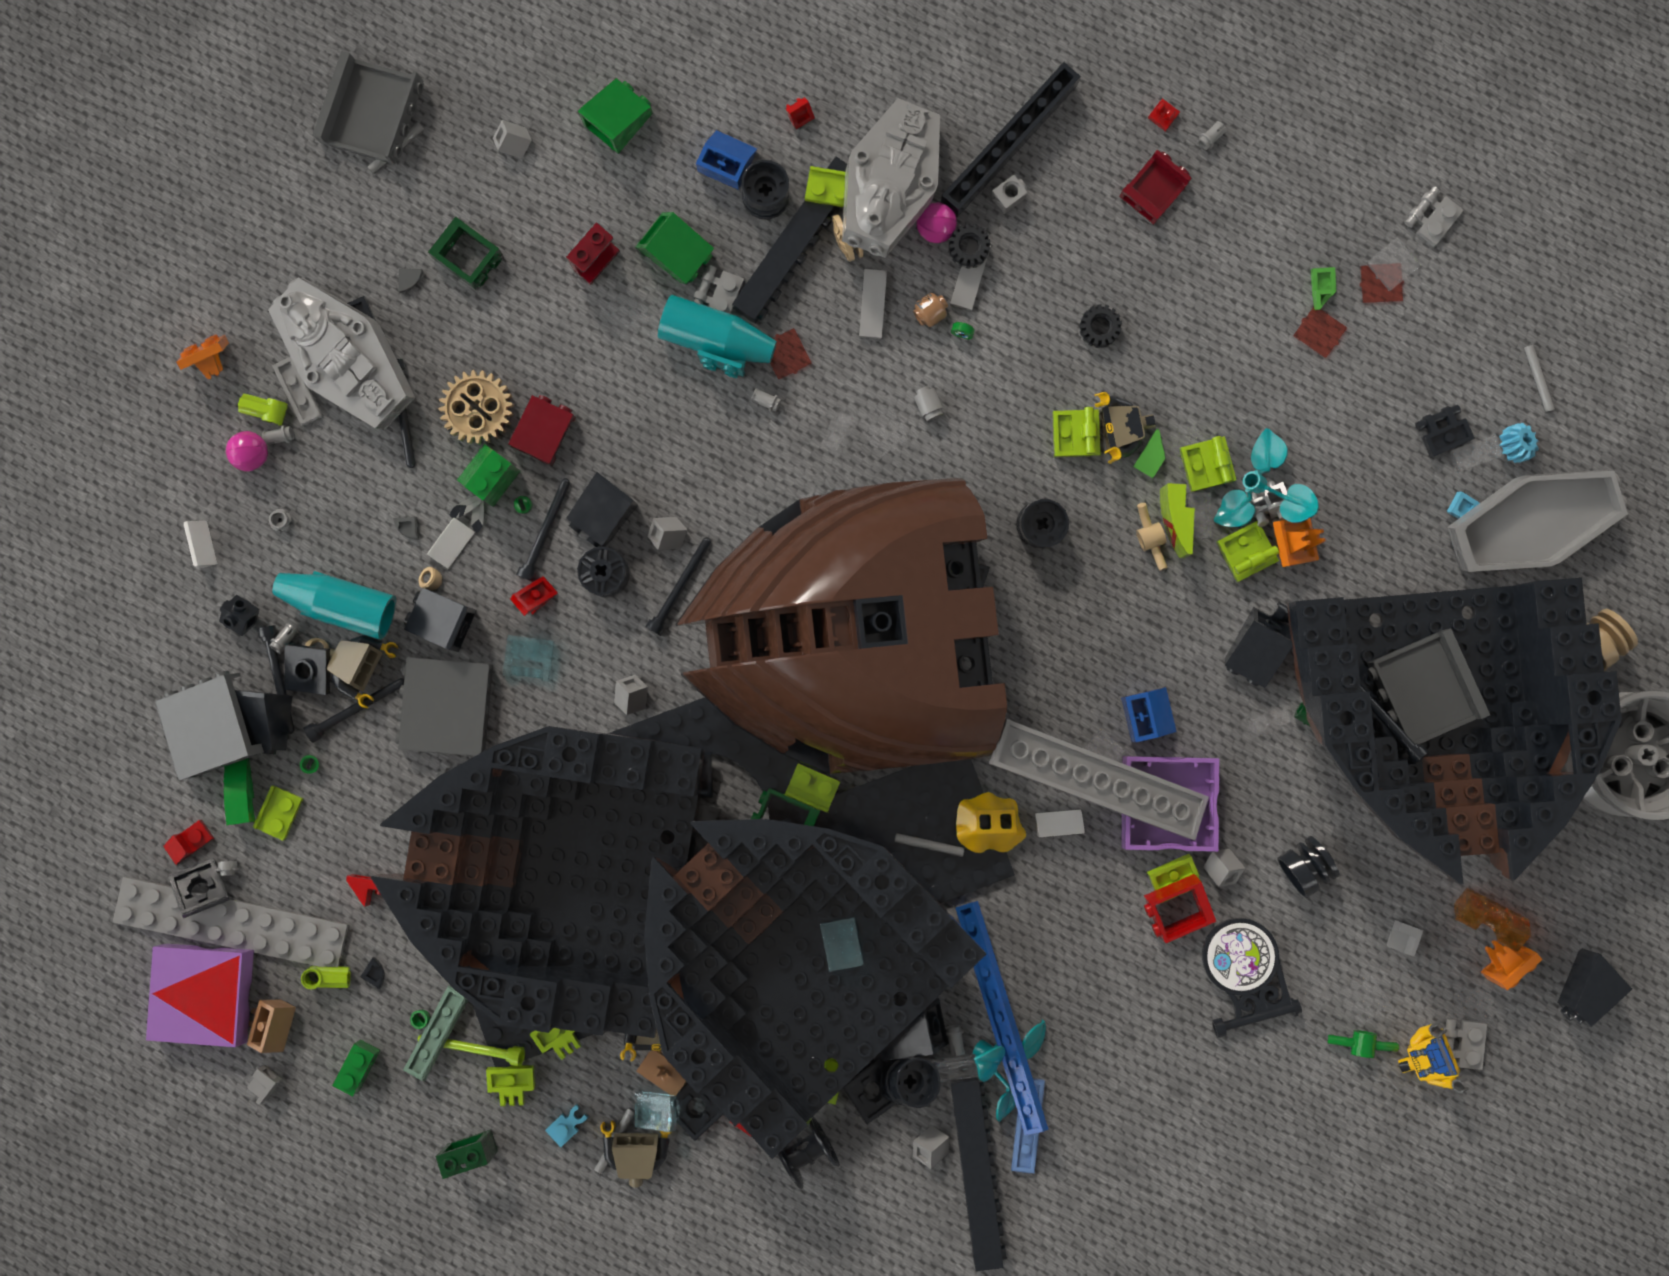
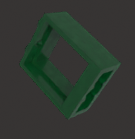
M456 216L428 251L435 261L475 290L478 286L481 287L486 283L488 279L487 274L492 268L495 269L502 261L501 256L503 255L498 247ZM463 232L489 250V253L471 276L444 258Z
M769 788L767 792L763 790L758 803L761 804L759 812H754L751 819H763L772 796L809 811L804 825L814 826L820 809Z
M491 1129L446 1144L435 1156L442 1179L487 1165L496 1155L498 1149ZM466 1164V1168H462L461 1165Z

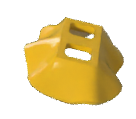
M986 792L975 798L964 799L960 802L956 820L957 838L969 850L975 853H983L988 849L1008 852L1025 839L1026 831L1020 823L1018 806L1014 799H1003L993 793ZM1001 814H1009L1011 816V829L1001 828ZM980 815L990 816L991 828L989 830H982L980 828Z

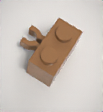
M281 999L259 1000L258 1007L251 1010L255 1017L253 1021H249V1026L252 1028L247 1045L260 1053L283 1052L296 1007Z
M649 1051L636 1071L674 1098L686 1082L663 1056L662 1051Z

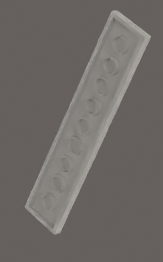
M1008 719L1004 721L1000 738L989 762L990 765L1190 840H1196L1209 798L1201 793Z
M126 876L122 879L113 923L234 949L254 950V953L322 967H340L349 924L233 899L183 918L171 886ZM192 891L193 897L203 894L201 892Z

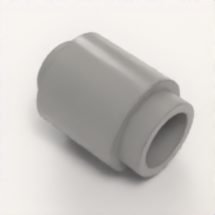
M925 386L916 391L917 395L914 397V400L922 417H925L927 422L943 415L941 410L943 406L935 388L930 389L929 386Z

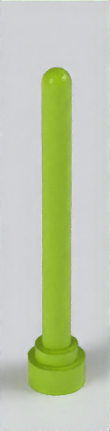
M447 1039L443 1047L503 1058L510 1065L521 1066L525 1057V1049L517 1046L507 1050Z

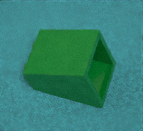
M616 78L578 110L583 125L619 154L653 112L652 104L643 95L639 97L633 92L634 88L626 81L622 83Z
M662 212L635 246L638 251L682 284L691 283L697 277V270L702 264L705 265L712 258L711 252L714 250L706 240L674 212Z
M484 444L457 481L481 500L494 507L520 473V470Z

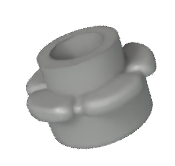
M277 509L269 516L270 526L275 531L287 530L292 520L291 515L286 513L284 509Z
M237 861L218 862V869L215 870L220 871V876L235 875V871H238L239 868H237Z

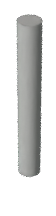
M418 122L409 129L407 137L404 138L402 148L424 130ZM374 160L368 168L374 174L386 162Z
M1527 346L1524 350L1545 412L1554 410L1555 408L1534 346Z
M896 833L895 842L963 857L964 848Z
M630 1108L627 1109L615 1133L626 1132L636 1111ZM604 1153L594 1169L599 1174H603L608 1164L604 1158Z

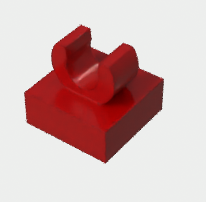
M805 97L802 99L797 98V102L791 106L789 104L786 105V111L796 130L815 119L810 103Z
M1162 98L1150 113L1148 119L1166 131L1180 111Z

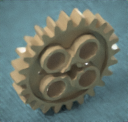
M472 370L471 376L463 372V379L460 380L457 376H454L456 383H447L451 389L449 391L442 390L446 398H440L439 401L445 404V406L438 409L440 412L445 413V415L441 416L440 419L448 421L444 427L447 430L453 428L450 434L453 436L459 434L458 439L460 441L467 437V443L472 444L475 439L476 443L481 445L482 438H484L486 442L490 443L491 435L498 439V430L503 433L506 432L502 427L503 424H511L506 418L514 415L508 411L509 408L514 407V404L507 402L512 398V395L509 393L504 394L508 387L506 385L501 386L502 380L499 378L494 381L495 376L492 373L486 378V373L483 370L479 376L475 370ZM480 387V393L477 396H471L472 388ZM461 394H465L492 420L488 421L461 397ZM492 401H497V408L494 411H488V404ZM465 404L464 412L457 414L455 411L457 405ZM477 418H482L481 427L473 428V421Z

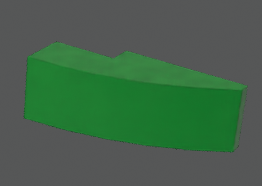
M247 758L224 767L226 826L254 822L255 815L252 798L255 797L250 760Z

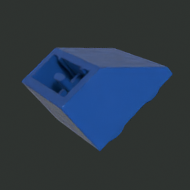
M716 130L707 140L696 162L697 171L739 190L742 185V176L746 168L751 165L757 148Z
M1166 687L1121 697L1131 742H1140L1177 732Z

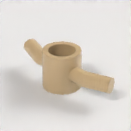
M1140 503L1137 507L1143 528L1136 530L1139 543L1143 551L1151 549L1159 571L1165 570L1168 567L1159 547L1167 542L1164 530L1159 522L1151 523L1146 503Z

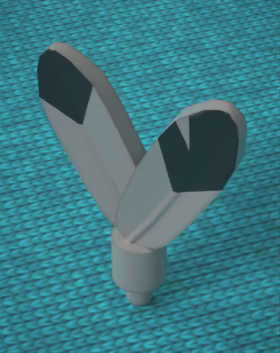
M473 496L456 505L449 515L451 518H460L472 511L471 526L474 532L478 533L484 523V501L477 496Z

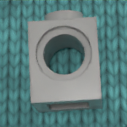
M1013 175L992 190L990 197L1002 213L1005 214L1026 199L1028 193L1026 191L1027 186L1022 179H1017ZM1013 190L1016 196L1013 198L1008 197L1005 191Z

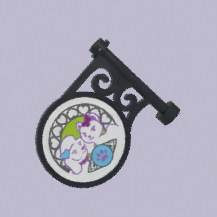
M1233 918L1219 923L1210 931L1202 948L1203 967L1209 979L1230 997L1235 1012L1234 1019L1224 1022L1222 1018L1212 1020V1026L1217 1038L1227 1036V1030L1293 1013L1295 1017L1299 1015L1298 1013H1302L1299 1000H1294L1289 996L1279 960V949L1268 929L1250 919ZM1275 974H1277L1282 996L1278 1002L1269 1003L1265 998L1267 991H1273V995L1268 996L1270 1000H1276L1279 996L1278 989L1273 985H1268ZM1235 995H1241L1239 1000L1236 998ZM1248 998L1252 999L1255 1003L1253 1014L1242 1016L1241 1009L1243 1011H1250L1252 1009L1251 1003L1247 1002V1005L1244 1006V1001Z

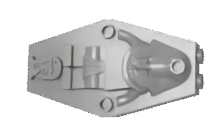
M897 99L852 150L845 170L843 242L848 243L852 247L869 251L875 256L886 258L931 204L938 186L939 114Z
M299 277L289 283L288 289L282 295L275 298L273 305L268 311L303 382L309 389L372 427L384 430L415 399L380 325L373 318L314 283Z
M1613 470L1523 475L1514 478L1447 527L1460 569L1467 572L1549 567L1559 564L1628 515L1626 510L1628 504L1620 491L1621 481L1619 476Z

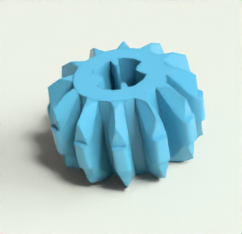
M1517 423L1503 430V434L1499 436L1502 441L1499 444L1503 448L1502 454H1506L1507 460H1512L1514 463H1521L1535 456V452L1539 450L1536 445L1539 442L1535 438L1536 432H1532L1531 427L1526 426L1524 423Z

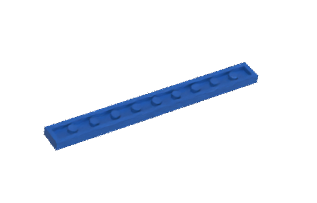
M975 901L956 907L960 925L987 954L974 966V971L997 1046L1005 1048L1002 1062L1024 1134L1026 1136L1049 1130L979 903Z

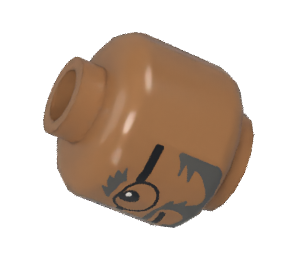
M929 293L915 303L913 313L922 326L933 327L946 318L947 312L945 308L948 307V304L942 295L938 297L934 293Z

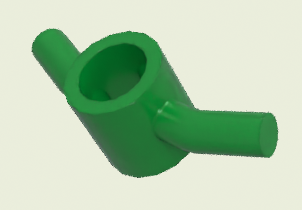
M1353 1030L1352 1038L1328 1034V1044L1351 1047V1054L1359 1057L1375 1058V1050L1394 1052L1399 1050L1397 1042L1377 1041V1034L1373 1032Z

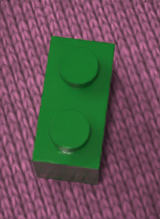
M361 1039L354 1043L332 1086L352 1097L361 1090L380 1049Z

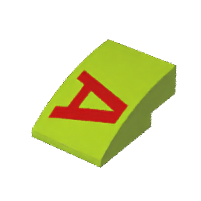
M1168 483L1160 489L1162 519L1173 549L1179 558H1186L1193 554L1195 508L1185 507L1186 484Z

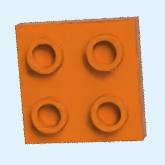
M215 334L205 339V342L201 343L199 347L193 344L185 348L180 353L181 357L176 361L180 370L195 364L207 379H211V375L214 374L218 376L220 371L223 370L218 353L223 351L229 344L225 335L218 337Z
M1311 518L1300 523H1292L1287 520L1273 522L1282 567L1319 560L1317 546L1324 543L1326 539L1319 536L1324 532L1323 529L1312 528Z
M1493 940V949L1489 946L1485 947L1491 963L1481 973L1486 979L1508 991L1510 988L1515 987L1523 976L1533 971L1543 959L1537 952L1517 942H1513L1507 947Z

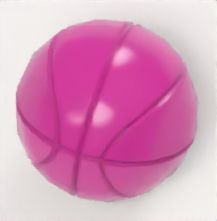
M931 203L918 218L916 224L919 234L926 241L942 243L952 237V233L957 226V220L954 211L949 206L943 203Z
M238 432L227 442L226 457L230 464L238 470H257L267 460V444L261 436L254 432Z

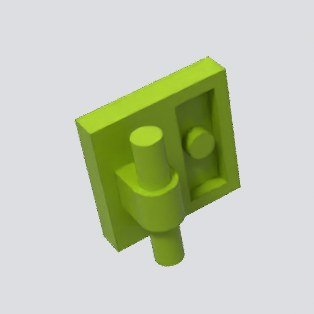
M1085 407L1084 410L1052 412L1054 457L1101 455L1099 409Z
M1225 436L1213 437L1212 440L1179 448L1190 492L1237 480Z
M1258 521L1216 542L1236 582L1279 561L1277 554H1279L1278 548L1271 546L1264 530L1258 526Z

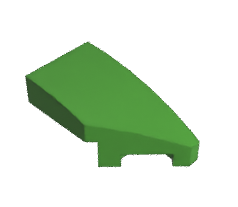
M1335 267L1311 269L1312 297L1315 310H1320L1336 292Z
M1158 428L1133 466L1151 478L1155 476L1165 460V451Z

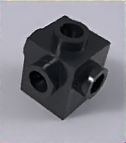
M236 595L230 601L226 600L220 607L221 615L219 622L226 628L243 636L257 622L260 609L248 600Z

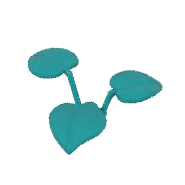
M1266 428L1261 433L1253 447L1251 462L1257 470L1250 471L1243 477V485L1246 488L1245 492L1242 490L1229 491L1222 498L1221 507L1217 511L1214 522L1226 527H1240L1249 523L1256 511L1254 505L1250 503L1253 499L1252 492L1259 494L1265 490L1284 499L1280 505V513L1289 522L1300 523L1317 514L1319 510L1318 499L1309 487L1303 484H1294L1289 487L1287 495L1267 486V480L1262 474L1270 472V467L1278 468L1282 466L1288 456L1286 443L1270 429Z
M1043 1019L1041 1023L1035 1025L1026 1034L1022 1042L1027 1060L1033 1057L1043 1044L1046 1032V1024ZM982 1039L973 1049L978 1077L981 1081L985 1082L995 1074L1006 1087V1093L1000 1097L996 1108V1120L1000 1122L1016 1106L1009 1083L997 1071L998 1065L1005 1055V1048L997 1046V1044L992 1046Z

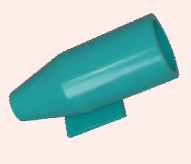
M672 294L666 302L658 328V339L698 351L697 355L700 363L703 364L705 369L716 371L718 368L724 370V374L732 378H737L738 375L744 377L746 362L771 363L777 345L776 340L736 315Z
M316 571L313 574L279 573L275 578L272 588L273 595L301 611V615L380 640L388 633L396 610L397 600L395 595Z

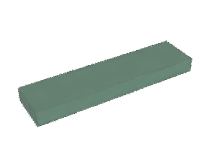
M448 986L403 1069V1071L421 1081L427 1079L468 1001L451 986Z

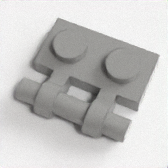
M1432 187L1429 192L1422 196L1420 204L1417 208H1413L1408 214L1409 218L1405 221V224L1410 228L1416 222L1420 224L1421 227L1416 233L1433 247L1437 245L1464 211L1448 197H1444L1441 202H1438L1436 197L1440 190L1436 187ZM1430 207L1434 211L1426 218L1423 213Z
M708 265L706 272L702 274L700 288L698 291H695L693 296L694 302L699 304L705 303L709 305L708 307L731 314L733 310L732 303L740 293L744 278L723 271L719 279L714 276L717 268ZM710 284L717 286L713 297L706 295Z
M1447 1019L1446 1027H1443V1030L1447 1029L1445 1035L1454 1057L1458 1058V1066L1460 1068L1483 1070L1487 1024L1479 1021L1461 1020L1459 1029L1456 1028L1455 1019ZM1455 1037H1459L1458 1049H1453Z

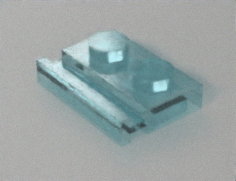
M855 917L820 924L829 972L864 965Z
M648 1092L635 1093V1097H637V1103H635V1127L666 1132L676 1131V1107H674L676 1096Z

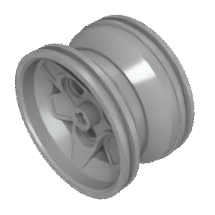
M1660 691L1619 692L1622 721L1600 773L1582 801L1590 807L1610 815L1650 820L1669 819V759L1666 757L1669 754V693ZM1646 713L1655 717L1663 725L1653 728L1647 722ZM1638 726L1641 728V735L1639 737L1636 734ZM1571 752L1562 768L1563 772H1573ZM1617 760L1620 762L1618 771L1614 767ZM1657 762L1660 764V771L1658 773L1655 770ZM1618 780V793L1613 791L1606 783ZM1649 783L1660 787L1658 791L1645 797Z

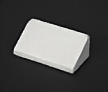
M453 518L427 555L449 569L475 532L458 519Z
M207 521L184 522L193 565L199 568L216 565L217 561Z
M1081 809L1035 813L1038 837L1085 833Z

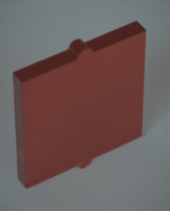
M1401 264L1360 266L1361 283L1359 286L1362 287L1363 303L1403 301L1402 284L1404 281L1401 279Z
M1313 306L1306 318L1301 320L1302 323L1293 336L1326 358L1333 347L1339 344L1338 340L1347 327L1323 310H1315Z
M794 328L781 335H775L773 339L777 341V345L770 364L778 380L792 373L797 374L798 370L812 364Z

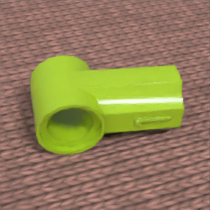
M244 393L238 402L239 413L260 418L268 423H276L278 426H282L288 407L287 403L271 398L266 400Z
M312 965L301 975L302 985L310 990L316 988H349L351 981L350 967ZM310 972H315L318 975V982H314L309 978Z

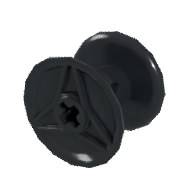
M814 1116L809 1123L813 1133L804 1139L798 1138L797 1143L789 1148L785 1147L778 1154L784 1168L799 1189H802L804 1186L799 1169L807 1164H815L814 1160L825 1154L832 1165L840 1166L833 1146ZM809 1142L806 1148L797 1149L802 1143Z

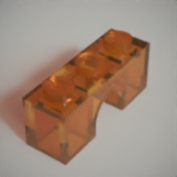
M1466 888L1454 903L1455 920L1475 930L1482 923L1487 925L1495 932L1498 942L1517 952L1531 937L1529 919L1469 888Z

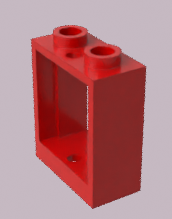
M1195 874L1144 895L1147 904L1143 906L1148 917L1153 918L1154 924L1151 926L1157 938L1161 937L1165 943L1217 922L1203 884ZM1191 890L1199 912L1164 927L1156 905Z

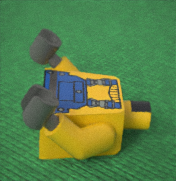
M1437 1020L1433 1024L1420 1027L1410 1039V1045L1407 1048L1410 1057L1398 1060L1402 1073L1415 1070L1419 1080L1426 1081L1428 1084L1453 1089L1457 1093L1469 1090V1087L1462 1085V1082L1467 1080L1466 1076L1456 1078L1459 1076L1460 1069L1445 1035L1447 1029L1443 1030V1028L1440 1029L1438 1027L1442 1021Z

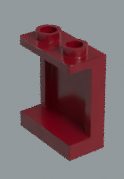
M1156 150L1134 179L1122 190L1119 197L1154 225L1192 178L1184 167H1178L1173 163L1172 158L1167 153Z
M597 222L566 256L573 270L590 285L620 252L611 243L613 236Z
M532 395L508 445L553 466L557 459L555 455L571 422L575 421L576 417L572 414V409L562 404L557 407L551 404V399L543 395H539V397Z

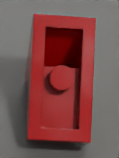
M542 576L514 593L510 600L524 616L530 612L533 615L557 595L558 592Z
M198 820L183 832L174 834L163 847L173 862L178 865L213 840L214 837L204 822Z
M356 874L347 875V883L364 907L370 905L373 890H375V894L381 895L371 877Z

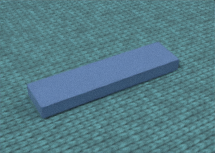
M1033 1078L1042 1107L1045 1080ZM1018 1111L1011 1171L1035 1174L1039 1133L1025 1136Z

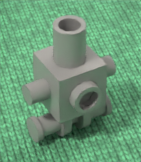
M1274 481L1267 482V486L1287 495L1288 489L1286 490L1283 482L1275 485ZM1267 490L1262 492V497L1259 498L1256 493L1252 492L1253 499L1250 503L1255 507L1254 518L1257 519L1259 527L1266 526L1269 523L1265 516L1266 514H1269L1271 519L1279 516L1280 520H1285L1280 513V505L1284 500L1283 498Z

